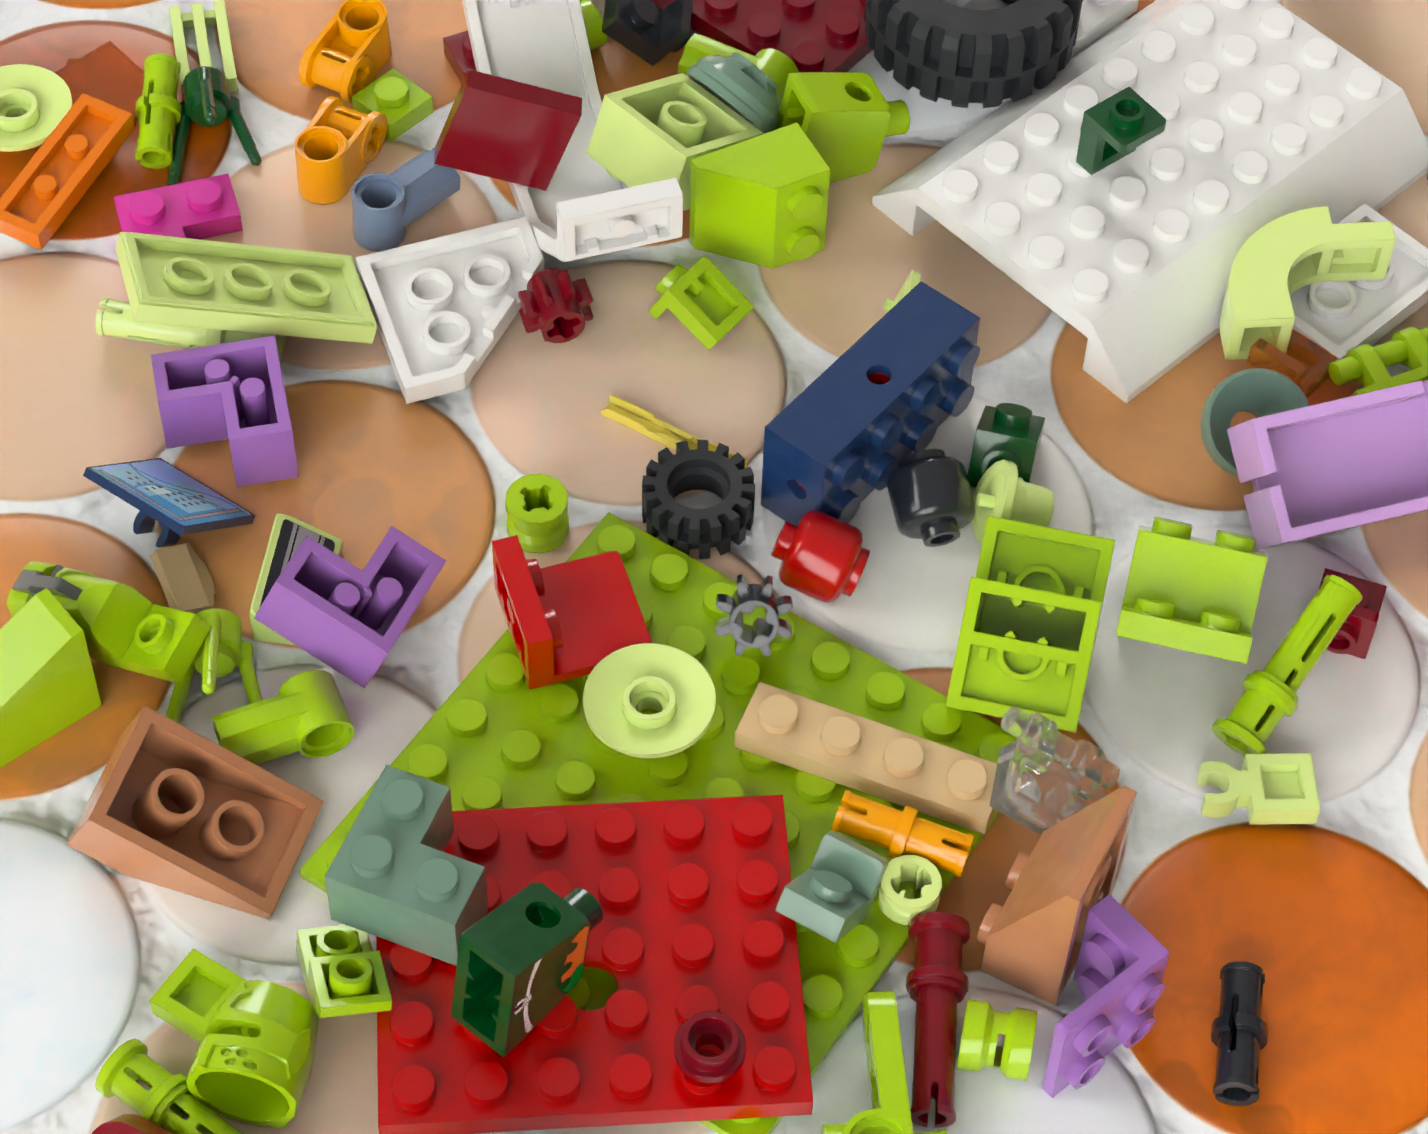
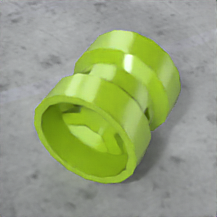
M967 999L956 1069L978 1072L984 1067L1000 1069L1006 1078L1027 1081L1038 1011L1016 1007L1011 1012L1005 1013L994 1011L989 1002ZM998 1034L1004 1035L1002 1047L997 1046Z

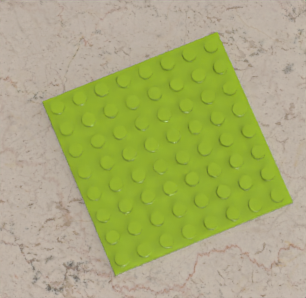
M608 512L566 562L610 551H617L620 554L652 642L672 646L690 654L704 666L713 681L716 692V708L714 718L706 733L691 747L667 757L638 758L613 750L596 737L584 715L583 690L589 675L529 689L508 628L390 766L450 787L452 811L783 795L791 881H793L811 867L823 836L832 831L833 822L838 807L842 806L841 799L846 789L852 791L853 794L900 811L904 810V806L735 748V731L759 682L1009 767L1006 785L987 831L1041 757L1042 749L975 712L946 707L947 697L791 611L778 615V617L786 620L791 625L792 635L790 638L776 635L770 642L771 656L766 657L760 648L746 647L745 652L740 656L735 655L734 637L731 633L725 636H717L715 633V623L721 618L729 616L728 613L721 611L716 606L717 594H726L732 597L737 590V582ZM755 606L750 614L743 613V623L752 626L757 617L765 619V609L761 606ZM645 709L640 713L651 715L659 712L653 709ZM376 782L299 870L301 878L327 893L324 876ZM918 812L917 817L967 835L968 833L975 835L969 856L984 837V834ZM839 832V834L885 857L888 863L893 859L888 857V849ZM937 867L942 878L941 897L955 875L952 872ZM903 881L899 885V892L897 894L905 890V898L918 899L921 895L922 886L915 890V882ZM879 888L866 919L836 943L796 922L811 1077L863 1006L864 992L874 991L910 940L908 925L896 923L883 913L878 899ZM585 967L577 985L567 996L574 1001L576 1008L597 1010L606 1006L608 998L617 991L618 987L614 978L608 972L595 967ZM784 1116L699 1122L718 1134H771Z

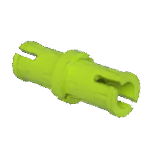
M162 53L152 54L144 60L142 96L136 101L135 117L140 124L135 159L136 161L140 160V165L151 169L165 168L172 162L173 132L181 118L182 106L177 100L181 63H176L177 59L174 56Z

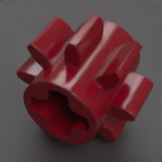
M550 268L542 270L530 278L527 283V290L519 291L518 293L522 305L519 313L525 331L532 333L540 329L544 341L552 343L570 341L582 333L585 328V321L593 320L594 318L589 305L594 300L586 279L581 278L572 282L567 269Z

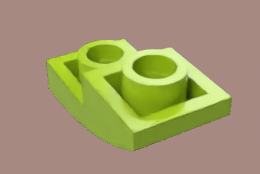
M348 925L297 929L296 952L311 1003L320 1018L391 1010L392 998L380 951H373L367 932Z

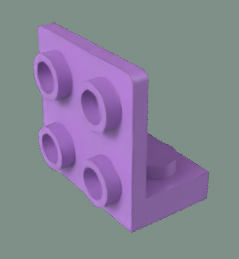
M1110 894L1089 909L1074 979L1077 981L1078 988L1086 1001L1055 1026L1042 1083V1089L1051 1098H1054L1070 1084L1075 1089L1086 1085L1102 1069L1106 1055L1120 1044L1125 1048L1133 1047L1148 1034L1156 1022L1153 1012L1157 999L1165 989L1162 979L1170 952Z

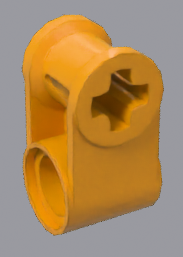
M345 0L318 37L314 38L305 49L299 66L300 83L310 88L320 85L340 93L342 100L352 104V96L372 82L392 55L387 9L383 2L380 0Z
M335 96L327 97L319 107L317 114L294 142L298 190L302 197L311 203L331 204L347 195L348 190L368 163L372 162L379 154L387 133V117L377 111L366 114L344 106L340 98Z

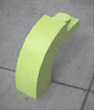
M1328 206L1285 214L1259 228L1242 245L1231 267L1220 315V336L1225 360L1285 357L1295 321L1290 295L1299 288L1318 282L1385 279L1396 242L1392 221L1332 224Z

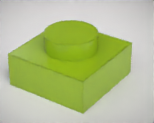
M394 68L352 96L354 110L366 114L377 111L387 117L386 138L390 141L395 140L433 113L432 96Z
M193 948L149 1000L152 1013L201 1043L204 1039L206 1028L218 1007L242 981L247 982V980Z

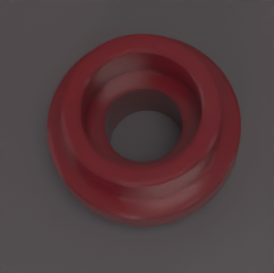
M715 1011L698 1013L685 1021L675 1035V1061L680 1070L695 1081L702 1083L725 1081L739 1071L745 1060L746 1040L744 1034L734 1021L722 1013ZM712 1044L719 1047L722 1053L718 1056L707 1057L698 1054L697 1050L703 1045Z

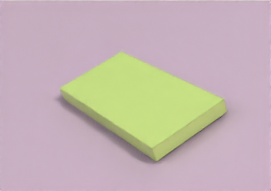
M134 232L119 233L115 250L135 322L373 343L377 324L353 256Z

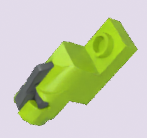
M30 561L21 570L19 577L9 591L6 602L13 617L35 594L47 588L84 631L89 655L96 662L178 684L182 681L211 629V626L196 614L153 604L131 586L100 578L91 573L46 562Z

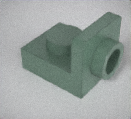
M830 831L823 836L811 867L784 887L775 911L836 943L866 919L888 866V861L885 857L836 831Z

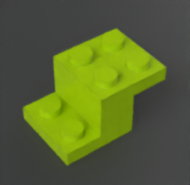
M987 516L976 577H971L945 706L1076 733L1089 667H1091L1115 540Z
M1154 517L1152 528L1139 525L1116 636L1247 664L1253 639L1251 631L1268 558L1263 551L1255 550L1257 540H1254V537L1217 530L1215 541L1192 537V524L1161 517Z

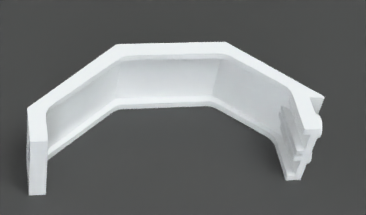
M462 0L476 71L582 98V116L547 190L544 191L508 182L521 217H527L539 248L563 262L682 237L683 193L676 178L629 187L625 183L612 178L603 166L586 154L602 100L597 86L580 0Z

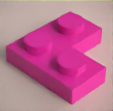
M229 173L114 196L121 232L205 239L243 231L241 215Z

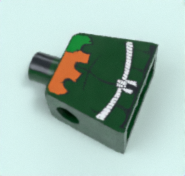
M532 882L460 934L451 1017L503 1058L508 1055L580 980L589 932L603 920V911L596 898L582 888H575L564 898H561L543 883Z

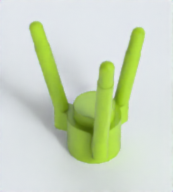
M207 609L196 614L209 624L211 629L180 684L175 683L166 713L167 718L177 723L180 722L194 669L202 674V691L209 695L215 691L217 677L226 676L234 670L235 666L239 667L248 703L252 704L263 700L253 665V645L242 640V621L231 611Z

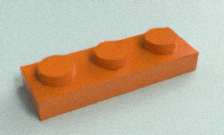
M82 93L1 196L0 233L42 250L135 129L132 113Z

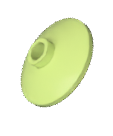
M13 64L0 67V151H22L35 148L44 143L73 106L70 89L61 77L48 69L35 65Z
M656 643L630 645L607 655L593 668L583 690L584 715L596 737L613 750L638 758L667 757L691 747L710 727L716 708L715 687L704 666L690 654L678 648ZM645 709H653L659 713L648 715L640 712Z

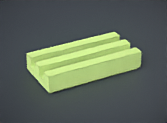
M224 0L213 1V10L203 11L202 3L191 4L192 12L181 13L180 5L169 7L177 62L181 63L179 81L182 99H184L183 80L190 72L184 29L195 28L200 67H212L206 26L217 25L224 74L228 79L229 93L239 92Z

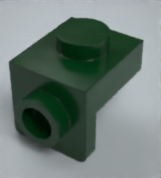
M1127 87L1084 111L1076 162L1090 175H1093L1134 152L1139 145L1164 132L1166 119L1132 88Z
M1000 403L996 407L985 405L976 428L967 474L970 487L976 488L985 471L1000 460H1008L1015 463L1018 469V477L1030 483L1045 418L1032 415V411L1029 408L1018 404Z

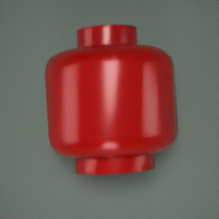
M811 510L801 517L797 525L785 521L771 556L781 560L778 577L784 586L821 602L830 603L838 599L841 593L849 597L852 595L863 573L870 550L862 547L863 535L857 527L820 511Z

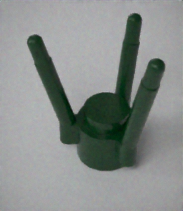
M201 66L190 71L183 80L184 101L180 102L182 106L181 118L176 127L172 151L173 159L169 167L167 186L178 184L181 180L190 123L193 121L203 127H214L221 124L225 118H229L251 164L259 166L262 161L241 114L239 99L230 96L228 79L225 74L216 68Z

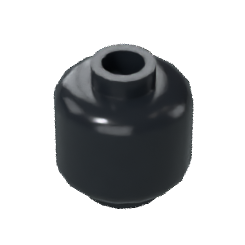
M925 449L906 455L897 463L898 469L892 473L887 481V489L899 532L909 538L923 539L924 545L928 547L942 546L957 540L961 535L959 529L966 526L975 515V503L964 464L954 457L946 456L945 452L941 449Z

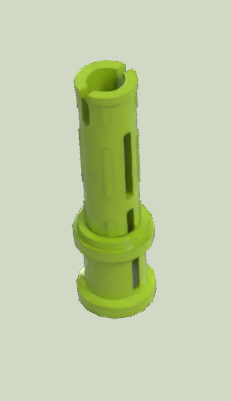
M1327 575L1324 578L1322 586L1297 622L1291 627L1288 635L1263 671L1255 670L1246 676L1242 682L1245 691L1225 719L1218 718L1212 725V731L1224 744L1244 757L1245 754L1267 753L1264 744L1284 716H1292L1298 708L1297 690L1319 658L1325 653L1355 606L1362 601L1363 596L1352 584L1336 575Z
M138 1039L128 1040L119 1046L109 1056L97 1076L95 1087L100 1094L107 1098L118 1097L140 1116L172 1134H243L189 1092L186 1084L187 1077L184 1074L172 1075L147 1056V1046ZM137 1082H144L151 1090H146ZM184 1115L189 1117L187 1120L183 1119Z

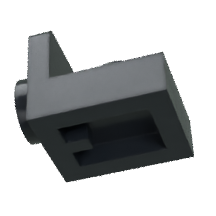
M605 0L602 32L654 66L670 52H677L682 49L689 40L692 33L691 14L693 1L675 0L662 10L652 0Z

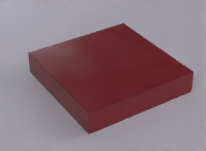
M468 69L435 146L434 164L546 191L582 116V98Z

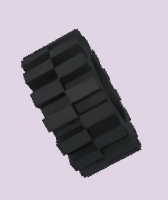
M698 439L697 449L689 450L686 440L676 443L675 455L666 447L658 452V463L652 459L646 466V476H643L642 519L643 523H646V532L653 537L659 536V540L670 546L677 544V550L688 556L690 549H699V559H710V548L716 547L721 556L730 552L731 540L738 546L745 540L746 530L750 531L753 525L755 484L751 466L745 468V458L738 452L729 459V446L719 443L715 452L709 451V440ZM689 490H706L718 495L722 502L710 508L693 509L679 504L674 498Z

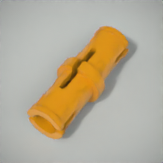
M846 789L841 799L842 806L838 807L832 831L841 832L888 849V857L893 859L903 855L923 857L936 867L961 877L975 835L970 833L967 835L917 817L919 810L907 805L903 811L853 794L852 791Z

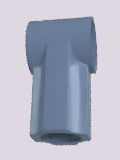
M435 148L430 151H423L390 174L371 173L359 178L354 183L352 189L354 239L361 247L376 252L398 247L404 241L408 224L460 190V175L453 168L434 164Z

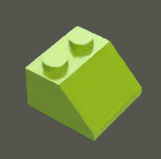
M797 122L691 159L689 241L694 249L771 269L793 261L805 260L825 249L830 168Z

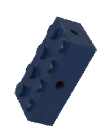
M919 282L765 426L760 505L784 521L797 525L801 517L811 510L820 511L849 524L856 515L861 502L874 489L881 491L887 487V481L892 473L898 469L897 463L900 459L912 452L925 450L935 436L937 428L950 415L953 417L959 416L969 405L975 390L974 386L971 385L973 367L980 354V347L977 346L980 317L924 282Z

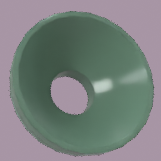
M734 52L731 56L711 55L702 57L687 71L686 74L690 79L764 134L773 131L778 125L780 114L775 91L778 85L741 54Z
M1264 368L1245 369L1228 376L1210 393L1202 409L1200 421L1201 437L1207 453L1223 471L1239 478L1227 433L1233 416L1238 412L1244 411L1258 418L1310 406L1307 398L1299 386L1292 380L1274 370Z

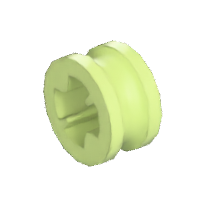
M903 855L892 859L888 863L878 892L879 905L883 913L896 923L908 925L911 918L919 914L936 912L942 890V878L937 867L928 859L917 855ZM903 881L915 882V890L922 886L920 898H905V890L897 894L900 883Z

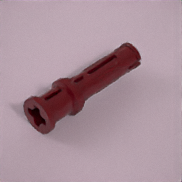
M928 912L911 918L908 923V936L915 943L914 969L906 976V989L910 998L916 1002L912 1106L910 1111L914 1124L927 1127L928 1113L931 1110V1099H934V1128H941L952 1125L956 1121L954 1103L957 1004L962 1002L969 988L968 977L962 972V945L967 943L970 938V925L963 917L952 913Z

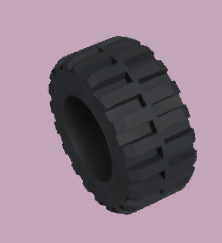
M866 0L864 13L865 36L868 45L874 51L875 59L886 72L893 70V78L906 89L910 90L912 87L919 89L921 97L933 102H937L938 98L950 100L953 107L968 108L969 103H982L983 108L999 107L1004 99L1010 98L1014 103L1032 95L1033 87L1037 90L1043 89L1056 79L1058 72L1066 67L1072 56L1073 47L1076 44L1083 0H1001L1008 6L991 10L966 9L952 5L944 0Z

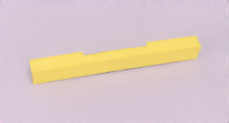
M609 394V404L605 409L601 410L602 416L639 432L675 451L676 443L686 440L689 450L697 449L698 438L655 418V414ZM709 441L708 450L715 452L718 445ZM729 452V459L735 454ZM745 460V468H747L748 461Z

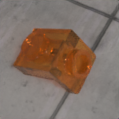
M1292 329L1286 354L1264 339L1259 338L1250 347L1245 369L1264 368L1285 375L1299 386L1305 397L1308 398L1330 377L1328 371L1329 364L1337 361L1338 358Z

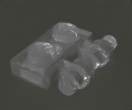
M1014 706L1004 714L1001 728L1016 737L1017 740L1000 748L989 806L1042 835L1044 830L1110 794L1099 787L1110 789L1117 782L1120 769L1117 765L1104 758V752L1101 748L1084 739L1076 742L1058 732L1057 723L1038 712L1029 715Z

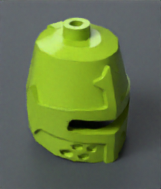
M263 980L242 981L218 1007L206 1028L204 1039L197 1049L194 1062L187 1076L186 1084L189 1092L208 1108L226 1118L251 1125L274 1127L275 1129L286 1127L297 1113L312 1073L319 1016L311 1002L294 990L273 982Z

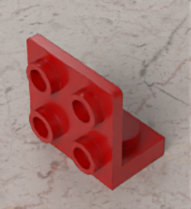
M517 535L492 541L495 590L529 689L589 675L593 668L612 652L630 645L653 643L621 556L617 551H610L540 568L536 558L525 559Z

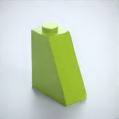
M47 588L35 594L0 629V768L102 706L84 631Z

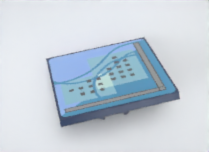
M161 458L86 467L83 474L87 479L140 510L133 523L135 534L151 533L155 526V521H158L161 526V533L155 545L158 548L176 544L182 535L253 524L256 516Z

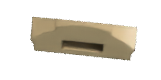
M188 542L157 549L150 555L170 608L194 614L214 608L216 591L212 577L204 561L200 560Z

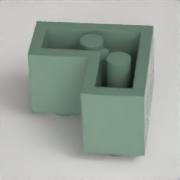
M386 764L324 877L332 920L457 966L460 934L486 915L488 899L485 867L443 852L454 832L450 787Z

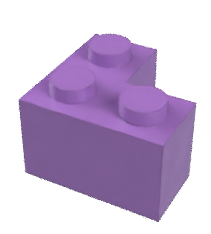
M275 336L151 354L158 405L167 449L229 439L237 487L299 477L291 420Z
M391 526L362 571L306 535L274 583L254 619L365 688L394 646L446 563V560Z

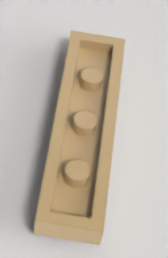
M762 682L758 683L735 731V748L904 807L907 805L918 809V812L984 835L1006 785L1009 767Z

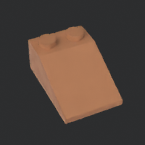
M145 706L123 731L67 845L126 876L268 919L275 910L324 801Z
M1122 786L1044 830L1031 854L1022 850L1019 852L1005 883V888L1011 890V893L1003 907L995 903L991 904L977 934L976 940L985 944L981 972L1053 1005H1057L1077 965L1089 909L1109 894L1112 895L1137 791Z

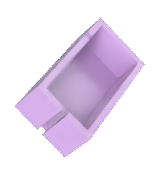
M1428 380L1258 417L1227 429L1240 484L1252 481L1254 488L1253 493L1244 495L1243 498L1252 534L1255 538L1254 540H1257L1256 550L1428 510Z

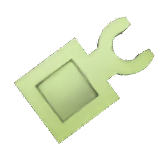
M1311 753L1245 754L1241 770H1236L1231 765L1220 761H1209L1200 765L1197 785L1217 786L1224 792L1220 794H1204L1201 805V815L1222 818L1231 814L1235 808H1247L1249 825L1316 824L1321 809Z

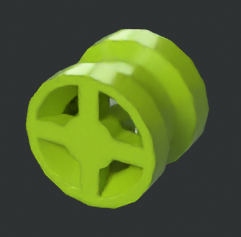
M546 474L522 476L510 485L505 499V507L508 514L506 524L508 536L517 535L522 550L528 553L542 554L553 551L562 545L569 531V517L567 515L568 493L565 486L558 479Z

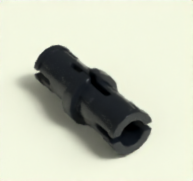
M1236 961L1224 965L1220 970L1219 1016L1214 1019L1211 1025V1040L1217 1046L1216 1077L1213 1085V1094H1215V1098L1224 1104L1247 1106L1257 1102L1260 1096V1090L1258 1089L1260 1050L1268 1042V1027L1262 1020L1265 974H1263V969L1254 963Z

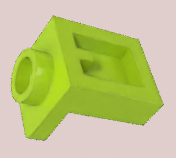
M704 255L688 271L679 263L654 287L661 297L648 312L656 320L669 309L710 351L754 306Z

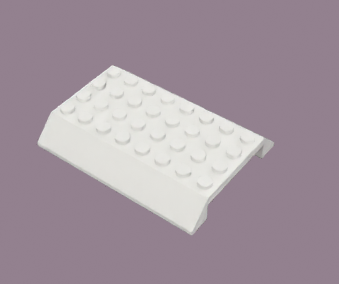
M1155 0L1070 59L1066 67L1057 73L1056 79L1046 87L1039 90L1033 87L1032 95L1014 103L1011 100L872 197V205L912 236L937 220L1088 338L1082 369L1127 404L1220 332V315L1231 267L1238 251L1253 233L1278 217L1313 207L1328 206L1332 224H1338L1364 203L1377 212L1428 173V142L1401 87L1275 0ZM1130 87L1166 119L1165 130L1136 147L1134 152L1090 175L1076 162L1084 111Z

